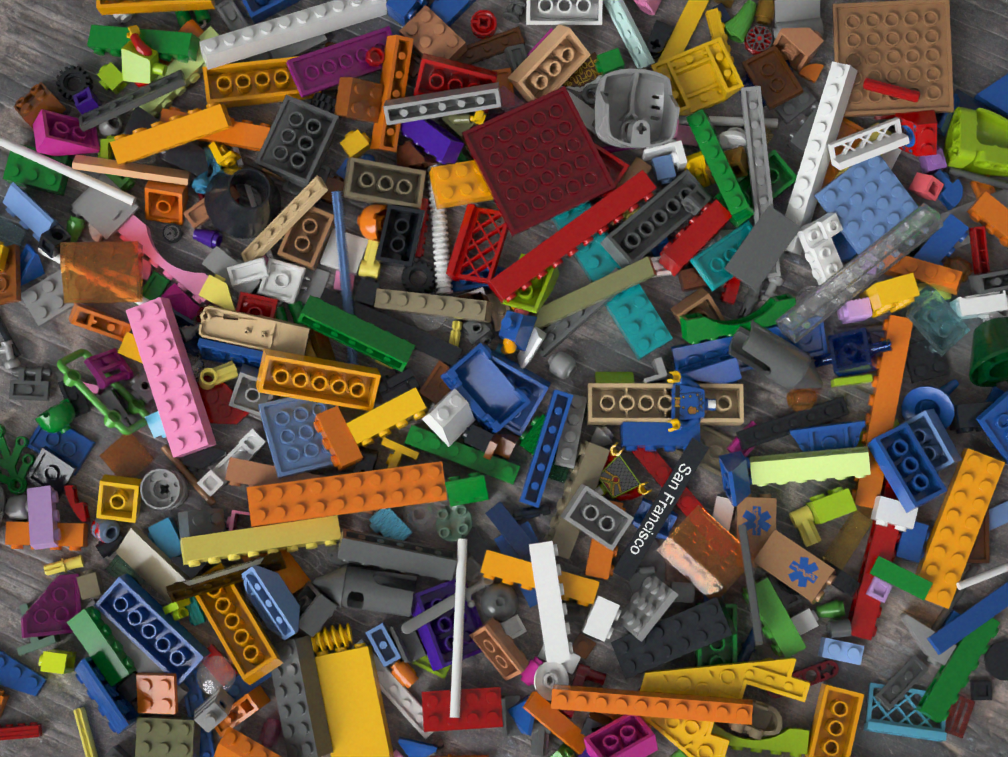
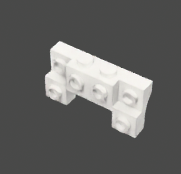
M834 212L827 213L821 218L803 225L797 233L805 251V258L812 268V275L817 280L823 296L828 298L844 288L850 289L863 280L857 263L849 262L844 266L842 265L831 238L843 230L838 216Z

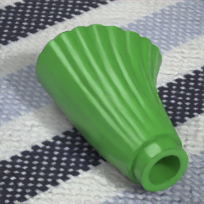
M746 1L739 12L731 20L724 23V30L730 40L738 43L744 42L755 16L757 7L755 2Z

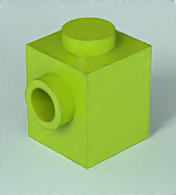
M111 62L103 65L97 74L101 79L99 83L106 90L110 88L116 95L130 83L122 81V73Z

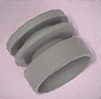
M169 469L150 471L144 476L140 486L141 497L146 505L160 510L178 508L185 502L189 492L188 482L183 474ZM165 486H170V487L168 488V490L170 491L169 493H165V492H166Z

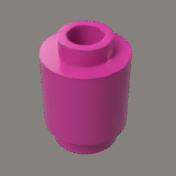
M536 656L533 660L530 659L528 666L520 674L522 676L521 680L528 686L534 685L535 672L544 662Z

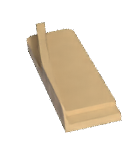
M210 305L206 306L200 314L199 335L201 337L258 350H264L265 348L305 355L310 328L305 325Z

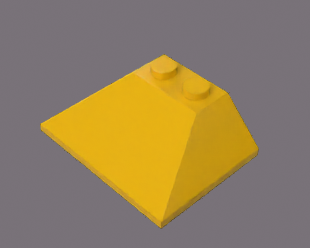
M721 37L651 65L653 71L661 73L670 79L672 95L680 107L679 116H689L702 108L705 110L722 103L744 87Z

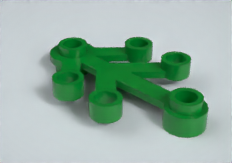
M0 424V451L3 459L0 458V467L7 469L10 477L6 476L0 470V482L7 484L11 493L19 495L27 489L25 477L29 467L34 464L36 458L32 454H25L22 457L23 464L19 472H17V462L23 448L29 445V439L25 436L17 437L15 440L16 445L11 455L4 437L6 429ZM21 439L24 440L23 445L20 444ZM28 456L31 458L30 463L27 462ZM18 481L20 482V488L16 486Z

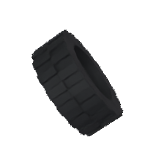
M824 560L823 562L836 571L835 576L837 577L832 585L848 596L853 597L861 584L838 567Z

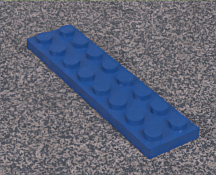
M821 315L765 327L804 352H809L811 357L828 353L824 322ZM724 335L716 340L706 339L701 340L698 344L687 343L671 347L675 371H678L677 369L729 353V345L733 336ZM737 359L740 372L753 369Z

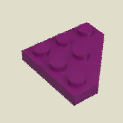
M79 574L56 576L21 617L22 638L74 633L67 622L81 612L80 590L76 578L79 577Z

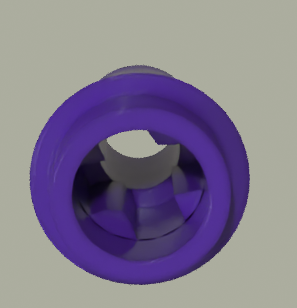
M196 228L193 232V239L214 249L216 246L220 247L223 235L218 230Z

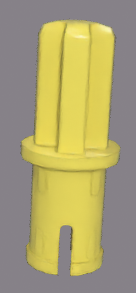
M79 555L68 559L61 558V561L44 565V572L49 576L60 572L67 573L68 570L84 567L83 557Z

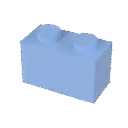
M821 637L818 656L861 665L864 646Z

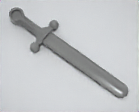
M482 577L476 584L468 588L465 587V601H467L468 607L472 608L475 606V602L471 600V595L484 587L487 588L492 585L493 580ZM455 593L402 624V632L410 634L454 608Z

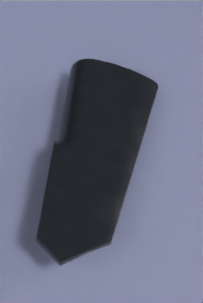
M137 107L134 109L123 134L132 135L133 130L142 127L152 128L151 124L160 120L141 107ZM193 142L156 154L159 155V158L196 175L209 170L205 150Z

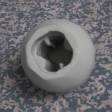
M117 116L99 124L98 128L105 136H116L122 129V121Z

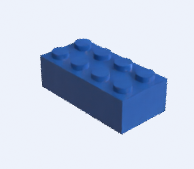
M907 422L875 437L867 444L906 513L940 497L948 491Z

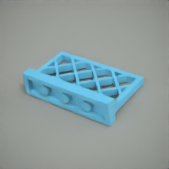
M869 683L866 722L864 723L863 731L938 742L946 741V720L940 723V728H933L928 722L929 718H925L922 713L917 711L915 704L910 699L914 694H919L923 697L926 691L910 688L907 693L911 694L909 696L905 694L904 700L899 704L896 703L894 708L886 712L880 705V702L873 696L874 688L882 689L885 685ZM906 701L914 709L907 716L899 707ZM876 706L884 714L880 719L871 718L872 710ZM896 709L903 716V719L899 722H894L889 716ZM915 712L923 720L918 725H913L909 720V717Z

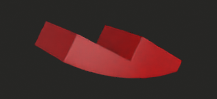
M64 486L67 499L74 513L82 522H91L88 503L79 502L77 486Z

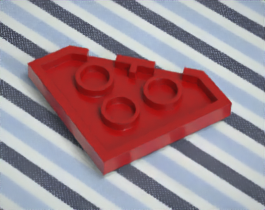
M208 375L203 377L206 382L213 381L212 377ZM197 382L210 424L238 425L250 414L249 412L228 406L233 391L225 382L215 385L209 390L201 388L199 382Z

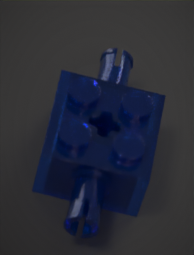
M864 327L828 336L830 353L814 356L813 359L816 360L814 361L816 368L832 364L833 371L839 378L877 370L876 354L892 351V344L890 339L873 343L870 332Z

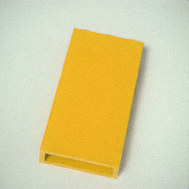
M365 642L354 644L353 649L347 650L344 646L335 648L334 653L328 654V650L317 652L315 662L333 753H330V756L394 757L372 645L366 646Z

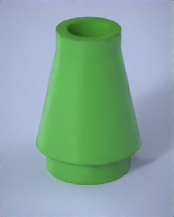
M70 216L69 220L67 219L66 231L72 236L70 244L76 245L79 236L86 226L84 225V219Z
M836 599L816 606L818 618H841V616H845L843 600L838 601Z

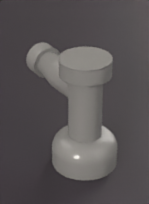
M768 278L770 284L760 299L766 302L770 297L778 296L774 291L777 286L783 284L784 280L782 278Z
M12 340L3 341L0 346V354L6 353L7 361L4 363L5 369L21 366L19 359H15L11 345L13 344Z

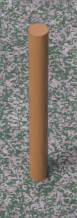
M165 444L161 448L164 454L210 507L216 503L214 498L210 497L197 484L198 480L182 464L183 462L178 457H173L170 447Z

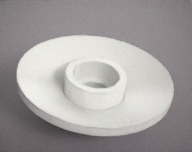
M544 662L535 672L534 686L537 693L544 699L551 701L554 684L569 685V676L562 664Z

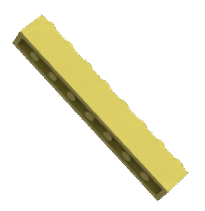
M336 515L181 538L180 545L183 565L189 564V567L200 566L201 562L216 564L221 562V559L235 561L239 560L241 556L247 555L248 558L259 557L261 553L269 555L281 550L295 552L301 547L314 549L321 544H325L328 547L339 542L341 532L338 516Z

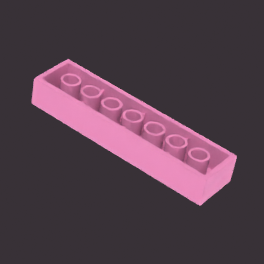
M159 297L126 310L173 457H184L217 445L170 300Z

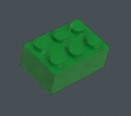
M23 145L29 149L36 151L35 147ZM11 150L3 175V179L9 184L14 182L18 186L64 196L69 179L68 176ZM43 154L72 167L73 160L68 155L51 156Z

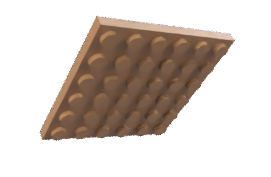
M901 0L832 5L834 62L851 65L857 70L844 117L895 115V113L934 110L935 113H952L954 111L949 0ZM865 78L919 91L920 97L918 102L915 103L863 89V83Z

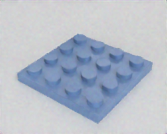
M880 155L850 166L814 195L827 213L834 212L837 214L843 228L841 233L859 256L864 255L920 210Z
M289 397L258 405L278 479L334 466L330 458L332 455L329 449H325L322 443L323 437L320 432L316 431L313 422H315L314 419L317 414L337 405Z

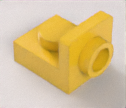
M214 141L208 145L216 162L223 167L235 165L241 159L240 154L232 150L228 151L227 147L223 144L220 145Z

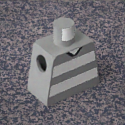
M220 687L194 710V720L209 733L228 716L235 699Z

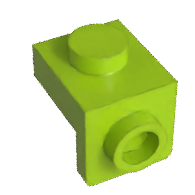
M107 136L106 139H101L98 158L113 160V150L110 142L115 141V136Z

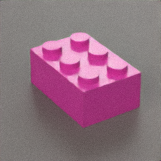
M623 715L584 737L586 750L590 757H646L658 750L655 734L640 716Z

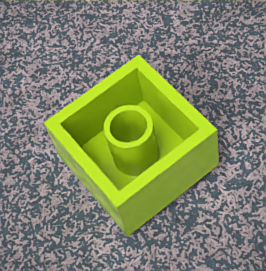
M840 486L828 490V495L822 493L809 498L810 501L806 505L812 512L814 525L825 523L857 510L849 488L843 489Z

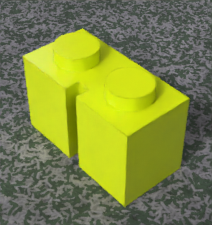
M58 649L43 651L39 658L40 671L59 674L74 672L77 652Z

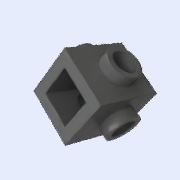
M469 320L463 325L469 333L466 337L472 345L475 343L477 345L479 343L488 345L495 338L491 332L494 328L490 323Z
M145 373L141 376L137 374L130 382L132 384L129 388L132 391L130 394L139 401L141 399L147 404L153 398L147 375ZM141 385H145L147 389H143Z

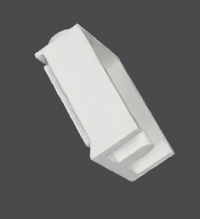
M1003 290L1001 292L971 295L963 298L958 297L949 302L952 321L977 318V315L981 313L995 311L1002 313L1008 310V295Z

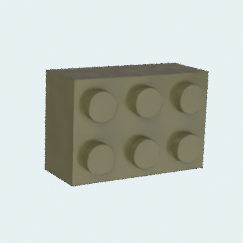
M147 714L137 717L135 757H200L201 726L194 720V717Z

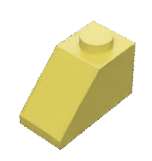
M217 274L214 277L209 275L199 296L221 308L236 311L229 286L225 283L226 279Z

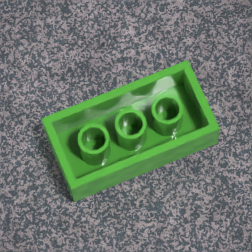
M761 577L755 580L760 620L763 625L762 633L773 643L770 647L774 654L782 658H789L807 648L768 577ZM747 586L742 588L744 591L742 596L748 604Z

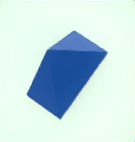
M26 244L20 255L21 286L45 274L39 254L30 244Z
M528 695L507 711L520 732L531 736L535 718L522 708L530 696Z
M399 737L398 740L399 745L408 757H427L436 752L438 747L435 744L405 737Z

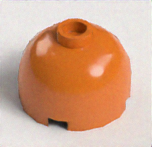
M369 205L358 216L357 225L366 239L380 242L387 205Z

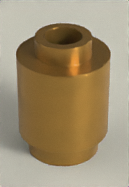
M759 0L755 14L756 23L770 25L775 15L774 0Z

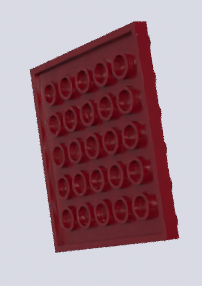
M565 86L462 132V137L512 237L616 189Z

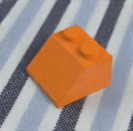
M148 180L144 188L145 220L183 225L185 218L183 213L186 211L188 202V185Z

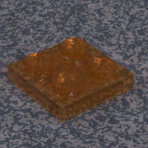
M123 434L99 455L116 476L134 478L155 460L133 434Z

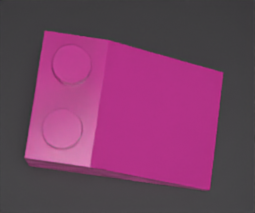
M41 109L33 123L36 151L38 153L51 156L99 153L100 151L96 126L83 132L79 126V118Z

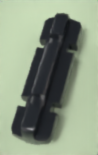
M543 504L539 508L534 506L523 508L522 511L520 509L513 510V518L516 521H520L522 518L540 517L541 514L543 516L551 514L549 504Z

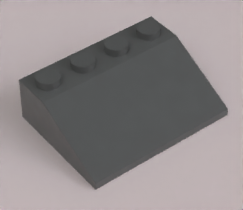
M286 95L255 164L297 186L305 188L317 176L341 124L339 116Z

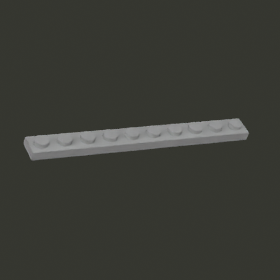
M761 86L743 87L740 89L755 224L769 205L773 207ZM779 259L766 278L781 276Z

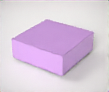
M874 576L866 594L885 603L893 585Z

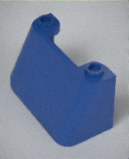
M479 343L440 377L451 391L456 389L465 398L478 423L486 431L494 434L519 414L531 401L528 399L530 397L523 388L521 390L515 388L492 362L490 355L492 351L486 344L482 345V343Z

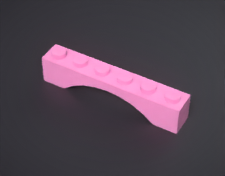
M132 215L118 230L121 234L119 238L127 244L130 242L136 246L134 250L141 256L146 254L150 258L148 262L154 267L158 268L160 266L163 268V274L170 280L175 278L179 282L177 286L183 291H191L193 293L192 298L199 304L204 302L208 305L209 301L199 296L208 276L205 273L184 271L168 263L156 249L150 228L135 215Z

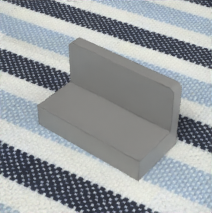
M662 357L654 359L651 363L655 375L645 378L641 383L658 382L668 376Z

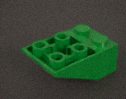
M480 472L468 474L469 478L461 479L460 476L450 477L449 481L445 482L450 506L454 507L489 500L485 476L480 475Z

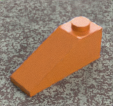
M78 302L74 303L68 319L73 325L122 342L126 333L131 331L130 323Z
M259 685L232 705L228 716L215 727L220 737L225 734L229 726L232 728L236 727L271 701L262 687Z

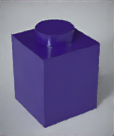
M90 87L73 95L75 106L81 114L102 106L101 101Z

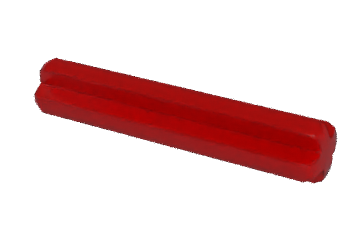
M865 78L863 83V89L915 103L918 102L920 97L919 91Z

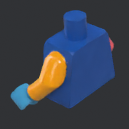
M510 307V310L506 312L505 317L501 321L499 337L503 340V344L498 343L495 351L503 356L514 353L516 349L526 351L537 317L529 315V311Z

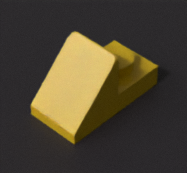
M702 151L686 156L687 164L684 171L688 169L703 187L709 186L710 181L705 172L706 163Z

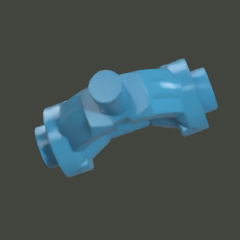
M203 147L202 149L205 150L208 167L209 165L212 166L213 173L208 178V171H206L192 182V188L200 194H205L210 180L216 173L222 170V166L216 162L208 147Z

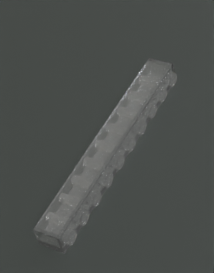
M923 203L775 320L781 333L793 343H797L942 228L944 225L939 212Z

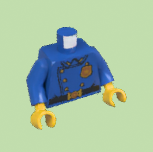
M669 371L673 375V379H667V382L676 384L672 385L671 420L667 421V423L670 422L673 428L668 429V431L689 430L700 423L705 416V410H716V399H705V390L701 389L699 384L682 376L678 371Z

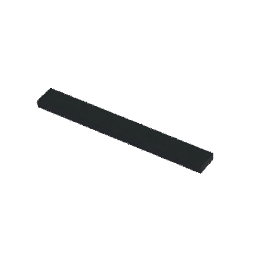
M324 288L320 299L330 305L339 307L341 310L344 309L342 308V304H344L342 303L343 298H341L343 296L328 288ZM351 300L353 301L351 306L354 308L352 313L359 319L370 322L384 331H389L401 339L408 340L411 344L415 345L414 349L451 366L459 360L463 349Z

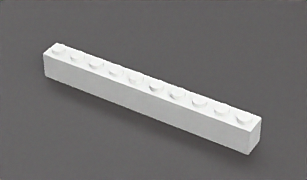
M333 0L199 41L201 54L209 70L387 15V1Z
M832 62L785 214V217L800 227L811 223L818 201L814 195L822 188L830 162L828 143L837 139L857 75V70L851 65ZM797 234L785 251L801 255L803 247Z

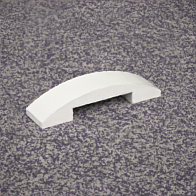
M251 429L239 441V444L212 470L207 472L197 484L210 497L213 496L229 482L225 480L230 457L250 461L266 442L254 429Z

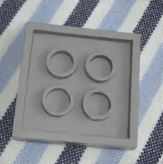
M651 574L643 581L642 587L638 592L632 595L627 606L621 609L622 611L617 621L642 642L678 594L655 575Z

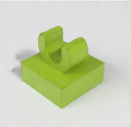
M190 599L180 600L163 607L165 615L173 612L172 615L175 621L189 616L185 606L191 604Z

